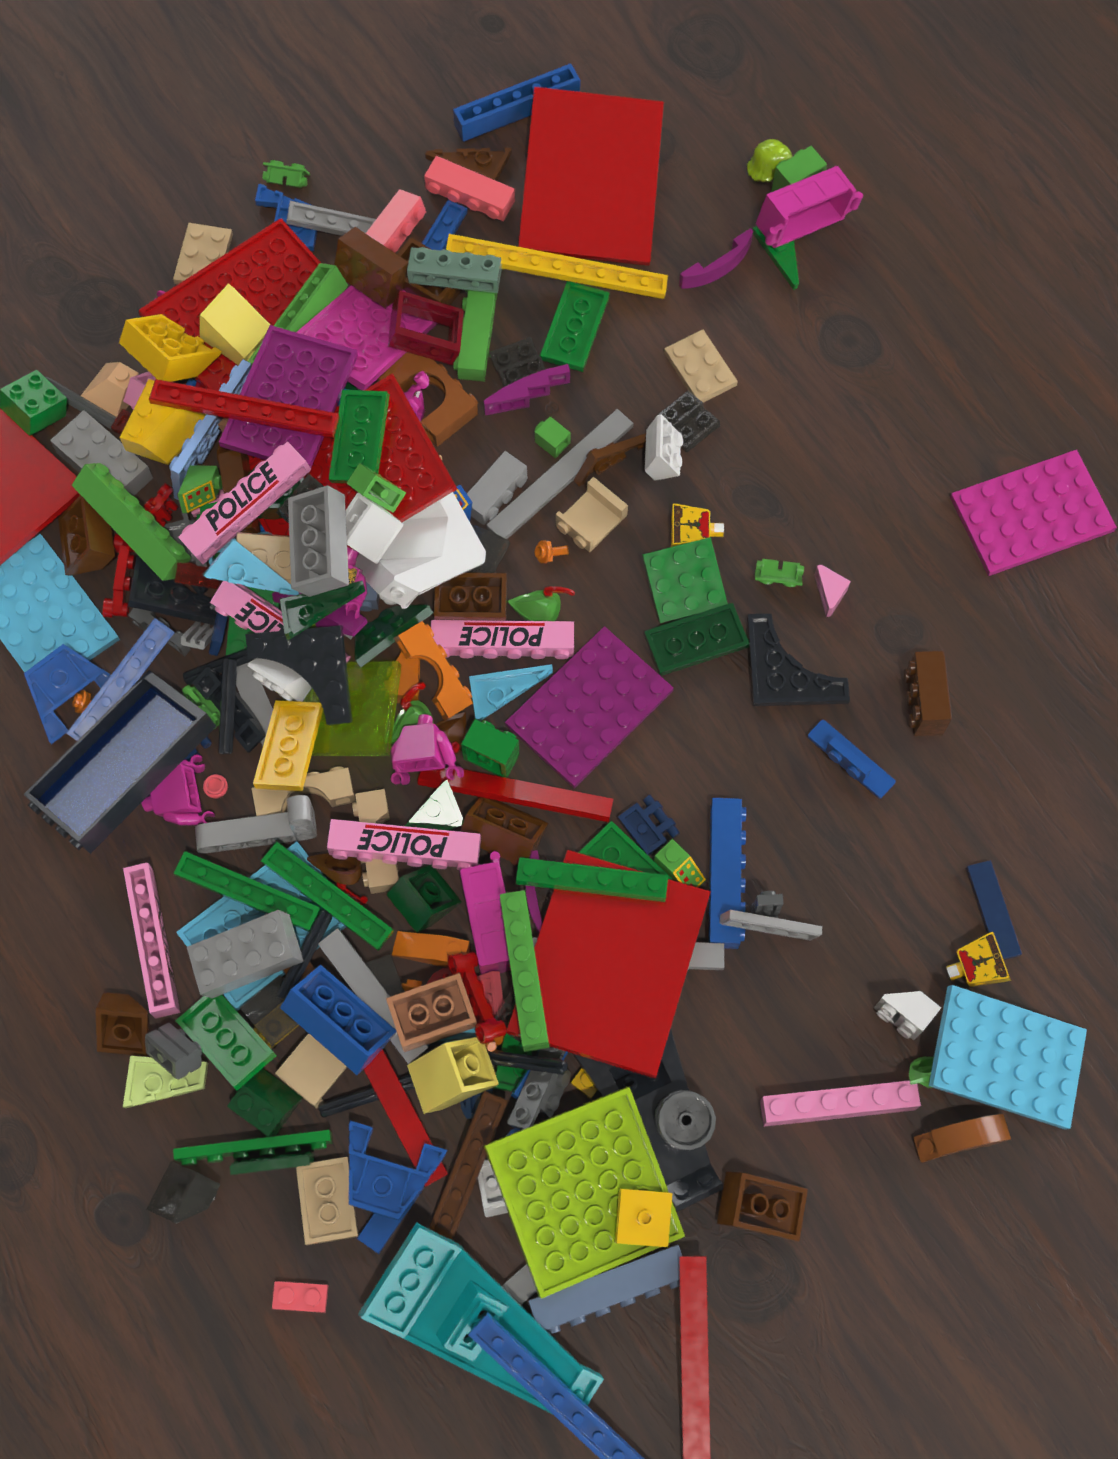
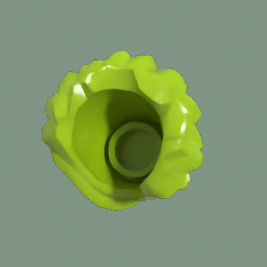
M767 139L755 148L751 161L747 163L748 175L755 181H772L779 162L793 157L791 151L779 140Z

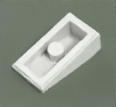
M487 1159L483 1164L478 1181L485 1217L508 1213L490 1162Z

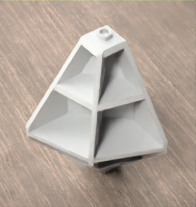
M452 492L402 522L404 524L378 564L359 553L355 566L363 570L362 574L365 576L366 582L379 595L401 605V608L405 609L418 595L482 565L485 562L486 551Z

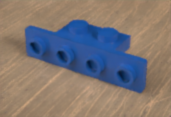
M821 720L808 734V738L822 749L832 761L843 767L852 778L857 779L879 799L895 784V779L825 720Z

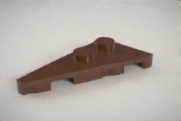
M507 147L505 151H490V148L479 150L467 148L457 149V152H443V149H434L432 151L427 150L425 158L433 162L435 157L438 156L497 181L512 154V149Z
M646 433L618 443H610L600 449H592L586 455L585 462L574 478L576 484L582 486L591 473L595 472L598 476L608 468L626 459L625 452L630 449L637 448L639 451L646 446Z

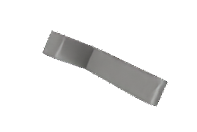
M296 795L286 800L288 812L199 824L195 826L197 852L213 853L272 845L276 842L286 843L317 837L315 811L308 796Z

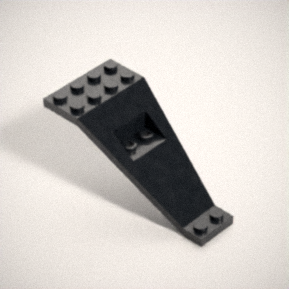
M671 1029L656 1079L573 1054L601 1097L633 1084L630 1086L633 1098L668 1192L672 1193V1202L677 1212L724 1189L722 1182L710 1163L705 1144L692 1150L678 1149L662 1139L654 1123L655 1110L660 1100L668 1093L677 1090L689 1091ZM684 1115L681 1119L682 1124H689L690 1117Z

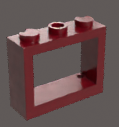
M399 290L392 304L388 346L453 365L461 349L464 310ZM402 312L449 326L448 341L400 327Z

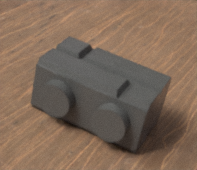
M168 1022L159 1027L158 1030L155 1029L146 1034V1053L175 1079L179 1080L188 1075V1072L192 1073L201 1067V1046L196 1041L191 1042L182 1029H176Z

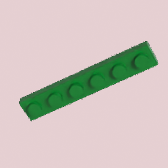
M278 842L273 845L261 860L262 864L320 908L329 912L332 917L377 951L381 949L393 934L394 930Z
M184 851L174 871V875L265 914L276 910L283 911L290 915L292 925L308 932L321 911L320 907Z
M520 857L516 884L660 902H665L668 875Z
M330 1130L175 1148L173 1149V1157L175 1161L181 1162L182 1166L196 1165L197 1160L207 1159L208 1163L223 1161V1157L233 1156V1159L239 1160L249 1158V1154L259 1153V1156L275 1155L277 1150H285V1153L301 1152V1147L311 1146V1150H322L327 1148V1144H333V1138Z

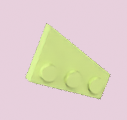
M130 1056L123 1108L205 1089L208 1063L202 1062L199 1069L192 1073L188 1072V1075L177 1080L152 1057Z

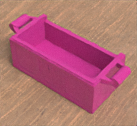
M835 166L767 194L756 225L766 237L765 243L776 248L843 220L847 213L858 208L863 194L856 192L855 187L841 169Z
M496 851L490 854L491 863L464 868L460 871L481 975L491 971H499L500 973L511 971L500 894H504L506 891L500 868V854Z

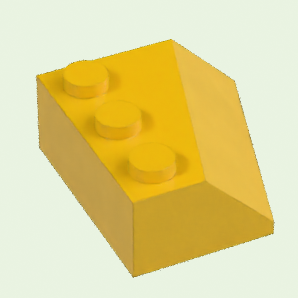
M162 314L127 319L119 341L127 352L139 361L156 379L168 382L197 377L222 352L216 347L210 349L203 344L204 340L198 336L192 337L184 333L185 328Z
M148 379L120 439L125 451L169 465L173 458L182 451V445L187 438L191 439L195 433L194 427L200 419L203 420L206 414L150 404L149 396L154 380Z

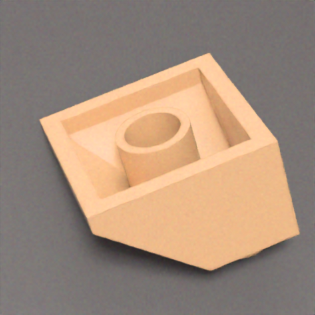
M121 362L106 363L81 396L116 416L118 420L129 406L123 401L130 378L139 375V373Z

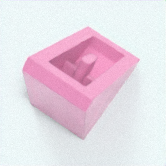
M818 565L814 577L825 615L830 617L847 592L851 581L823 565Z

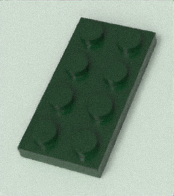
M733 603L644 631V637L660 676L749 648L750 645Z

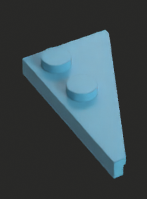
M233 538L203 574L209 579L213 578L227 581L228 583L242 584L247 587L266 589L286 595L295 596L299 594L298 591L291 589L289 582Z
M552 664L469 676L475 719L482 721L553 674Z

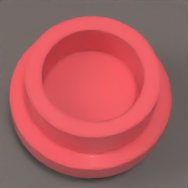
M214 774L206 778L203 789L208 797L217 799L226 794L228 783L223 776Z

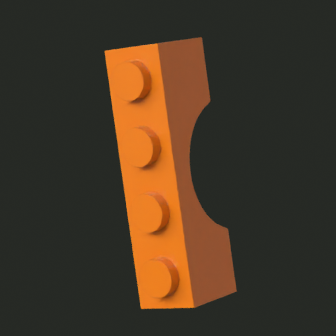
M421 621L395 637L394 640L406 659L419 658L425 660L435 669L438 676V689L432 698V702L442 718L446 720L473 704L471 701L472 695L469 689L460 683L458 679L460 676L453 665L450 666L447 662V654L444 648L436 644L431 627Z

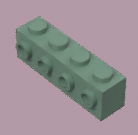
M411 247L407 269L409 283L498 293L502 271L501 257L475 255L470 252L457 253L449 250H431L425 247Z

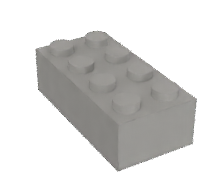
M85 410L50 440L56 453L77 472L80 473L85 464L101 463L109 469V473L115 479L122 482L124 488L133 496L153 479L148 466L134 453L125 451L123 444Z
M327 485L288 498L291 589L310 597L348 586L345 495Z
M280 910L187 947L200 995L209 998H215L304 962L290 915Z

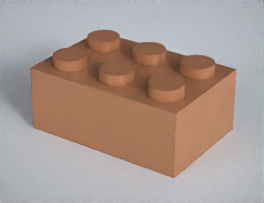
M460 973L386 998L403 1052L473 1029L477 1025Z

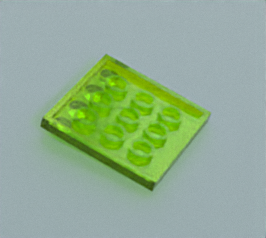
M398 661L368 662L361 668L356 662H347L353 722L327 725L323 711L312 756H390L402 666ZM312 688L304 698V702L320 703L318 696Z

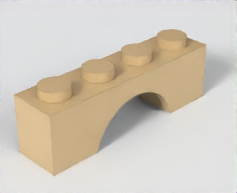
M334 767L325 773H308L303 791L252 788L257 816L284 813L287 809V798L303 794L319 795L325 798L331 807L356 802L349 769L343 767Z
M385 789L355 794L356 802H352L354 817L359 816V822L383 824L390 819ZM372 859L371 862L361 861V864L366 863L367 872H362L364 887H369L371 894L390 891L399 880L397 864H386L378 859Z

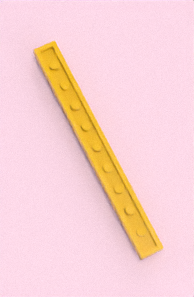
M453 234L448 235L446 250L457 253L470 252L475 255L501 257L502 269L664 299L666 295L668 275Z

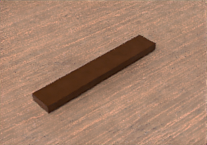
M486 1091L483 1092L429 1227L430 1230L452 1241L487 1157L483 1145L493 1142L508 1100Z

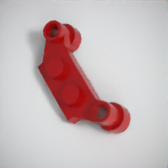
M115 534L113 546L115 553H119L113 585V599L105 598L102 610L103 617L113 618L114 616L128 617L129 607L128 603H125L126 591L131 589L132 578L129 577V572L135 566V555H133L135 551L118 534Z
M476 953L449 955L447 960L449 970L453 975L460 973L477 1022L475 1033L478 1041L481 1044L492 1042L494 1038L506 1035L505 1023L502 1020L497 1021L493 1017V1009L485 998L483 984L476 976L474 967L478 966Z

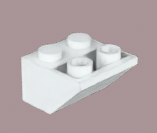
M662 414L657 415L646 429L645 472L654 480L680 476V467L682 466V457L680 455L681 446L683 445L682 435Z
M358 492L346 509L347 545L378 564L404 524L385 508Z
M256 658L247 665L254 672L252 676L260 681L269 690L279 693V696L286 701L295 700L302 702L312 688L302 676L278 662Z
M918 991L884 994L874 1009L877 1010V1015L887 1023L890 1021L897 1026V1031L903 1037L915 1040L939 1012L941 1007L924 993Z

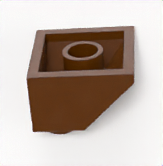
M104 992L95 1009L97 1052L148 1056L145 1046V1036L148 1034V1011L129 994Z

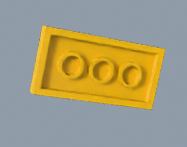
M275 700L253 782L256 789L303 791L323 713L321 703Z

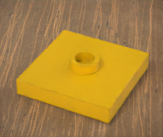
M619 1188L615 1243L668 1247L672 1193Z

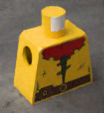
M673 504L671 513V547L709 537H723L724 523H710V511L708 509Z
M993 932L958 949L957 954L960 962L946 966L951 981L965 976L970 987L1011 981Z

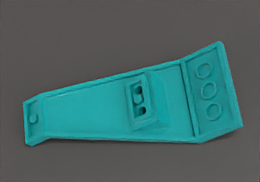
M416 1223L360 1310L359 1315L361 1319L389 1331L551 1413L470 1336L464 1338L488 1312L588 1405L604 1380L602 1375L576 1361L458 1243Z

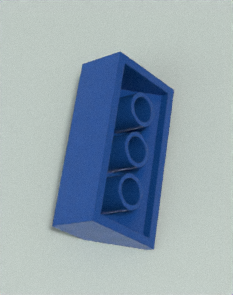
M322 965L318 966L295 985L280 1007L356 1075L373 1061L397 1032Z

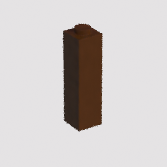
M237 451L218 454L224 494L234 489L238 481L243 477H247L251 471L249 457ZM258 518L253 520L241 532L260 533Z

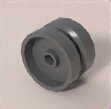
M677 1090L668 1093L660 1100L655 1110L654 1123L658 1134L665 1142L678 1149L692 1150L703 1146L711 1138L715 1130L716 1116L712 1105L705 1097L695 1092ZM684 1115L690 1117L689 1124L683 1125L681 1122Z

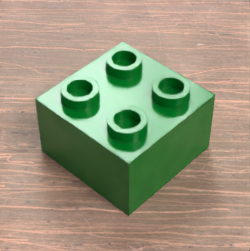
M38 370L0 389V408L29 436L66 416L67 397Z
M475 719L461 743L463 759L497 776L508 778L519 757V740L509 731L501 732L495 729V726L485 720L480 722Z

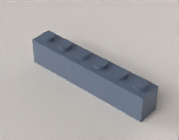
M679 1245L588 1278L542 1299L537 1297L529 1300L534 1319L551 1335L561 1331L560 1325L570 1322L571 1327L586 1322L585 1316L595 1313L596 1317L610 1313V1307L620 1303L621 1308L636 1303L635 1297L645 1294L647 1299L660 1294L659 1288L667 1285H670L671 1289L679 1287V1256H682Z

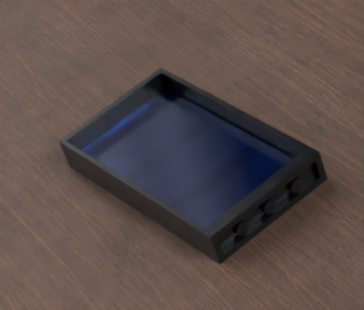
M149 670L23 795L30 801L28 806L37 815L42 812L41 818L51 827L54 824L57 825L54 829L61 836L66 838L69 835L71 838L68 841L76 849L80 850L83 847L91 854L214 730L216 725L206 712Z

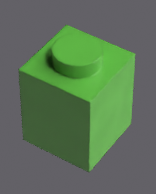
M549 417L545 422L541 421L535 428V443L556 459L571 443V432L552 417Z

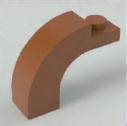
M1004 1114L963 1121L913 1137L921 1163L961 1151L987 1147L1011 1140Z

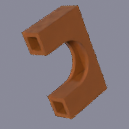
M406 352L377 379V382L393 373L405 393L412 385H417L414 381L416 374L424 371L429 377V384L435 385L445 394L443 403L421 421L431 442L438 447L478 415V401L471 393L467 394L463 390L461 383L456 378L452 379L448 375L446 368L442 364H437L433 359Z

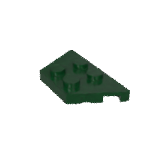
M411 605L405 609H402L401 606H392L383 610L375 620L367 623L355 635V661L360 668L392 645L395 642V637L433 614L429 605Z

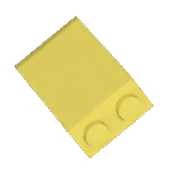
M227 284L200 314V338L213 348L216 347L221 350V354L239 365L242 359L246 361L250 359L263 341L270 324L230 284Z
M477 1037L444 1043L407 1065L424 1114L443 1110L499 1085L485 1044H481Z

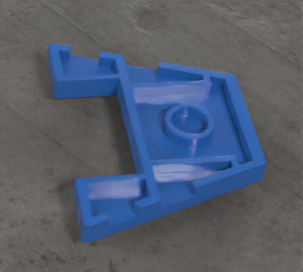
M258 184L255 199L256 206L277 208L274 222L282 218L286 223L290 201L308 204L296 198L293 200L284 196L282 192L277 190L274 192L267 189L265 185ZM287 224L308 249L314 251L318 230Z
M64 644L24 673L51 745L69 731L54 711L93 681L101 689L111 676L108 672L94 665Z
M350 1121L349 1205L400 1221L446 1156L447 1150L424 1143L416 1170L366 1155L373 1127Z

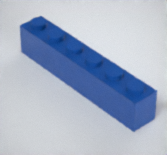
M570 63L453 109L454 126L462 141L464 142L532 115L534 87L580 92V78L572 64Z
M712 798L710 812L709 891L711 892L709 896L708 943H724V948L738 949L740 942L745 941V929L721 925L720 915L729 910L745 912V902H741V893H745L746 880L741 878V869H745L746 854H741V845L746 844V831L742 830V822H746V807H742V799Z

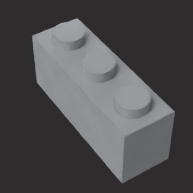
M504 451L467 493L473 502L471 516L483 525L488 520L491 521L495 518L502 504H507L511 500L513 492L517 487L521 488L528 479L527 466L507 451Z

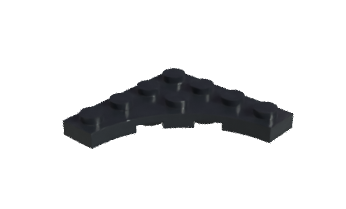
M136 555L128 607L211 625L215 624L217 614L216 606L210 603L211 598L203 594H195L184 586L185 582L180 577L162 581L139 555Z
M748 614L753 706L849 704L848 678L831 677L820 673L815 674L805 669L800 662L790 654H787L781 646L774 628L772 614Z
M342 625L307 628L290 640L286 639L284 631L245 634L248 659L259 658L278 662L291 668L308 682L320 700L327 725L353 722Z

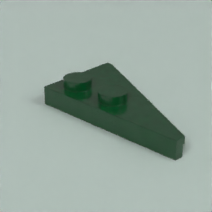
M363 581L349 583L348 586L310 597L299 594L281 598L280 605L286 639H292L364 593L365 586Z

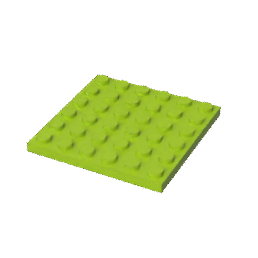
M630 1087L623 1088L483 1145L539 1298L547 1297L660 1248L658 1246L615 1243L619 1188L668 1192ZM673 1202L671 1205L669 1243L685 1237Z

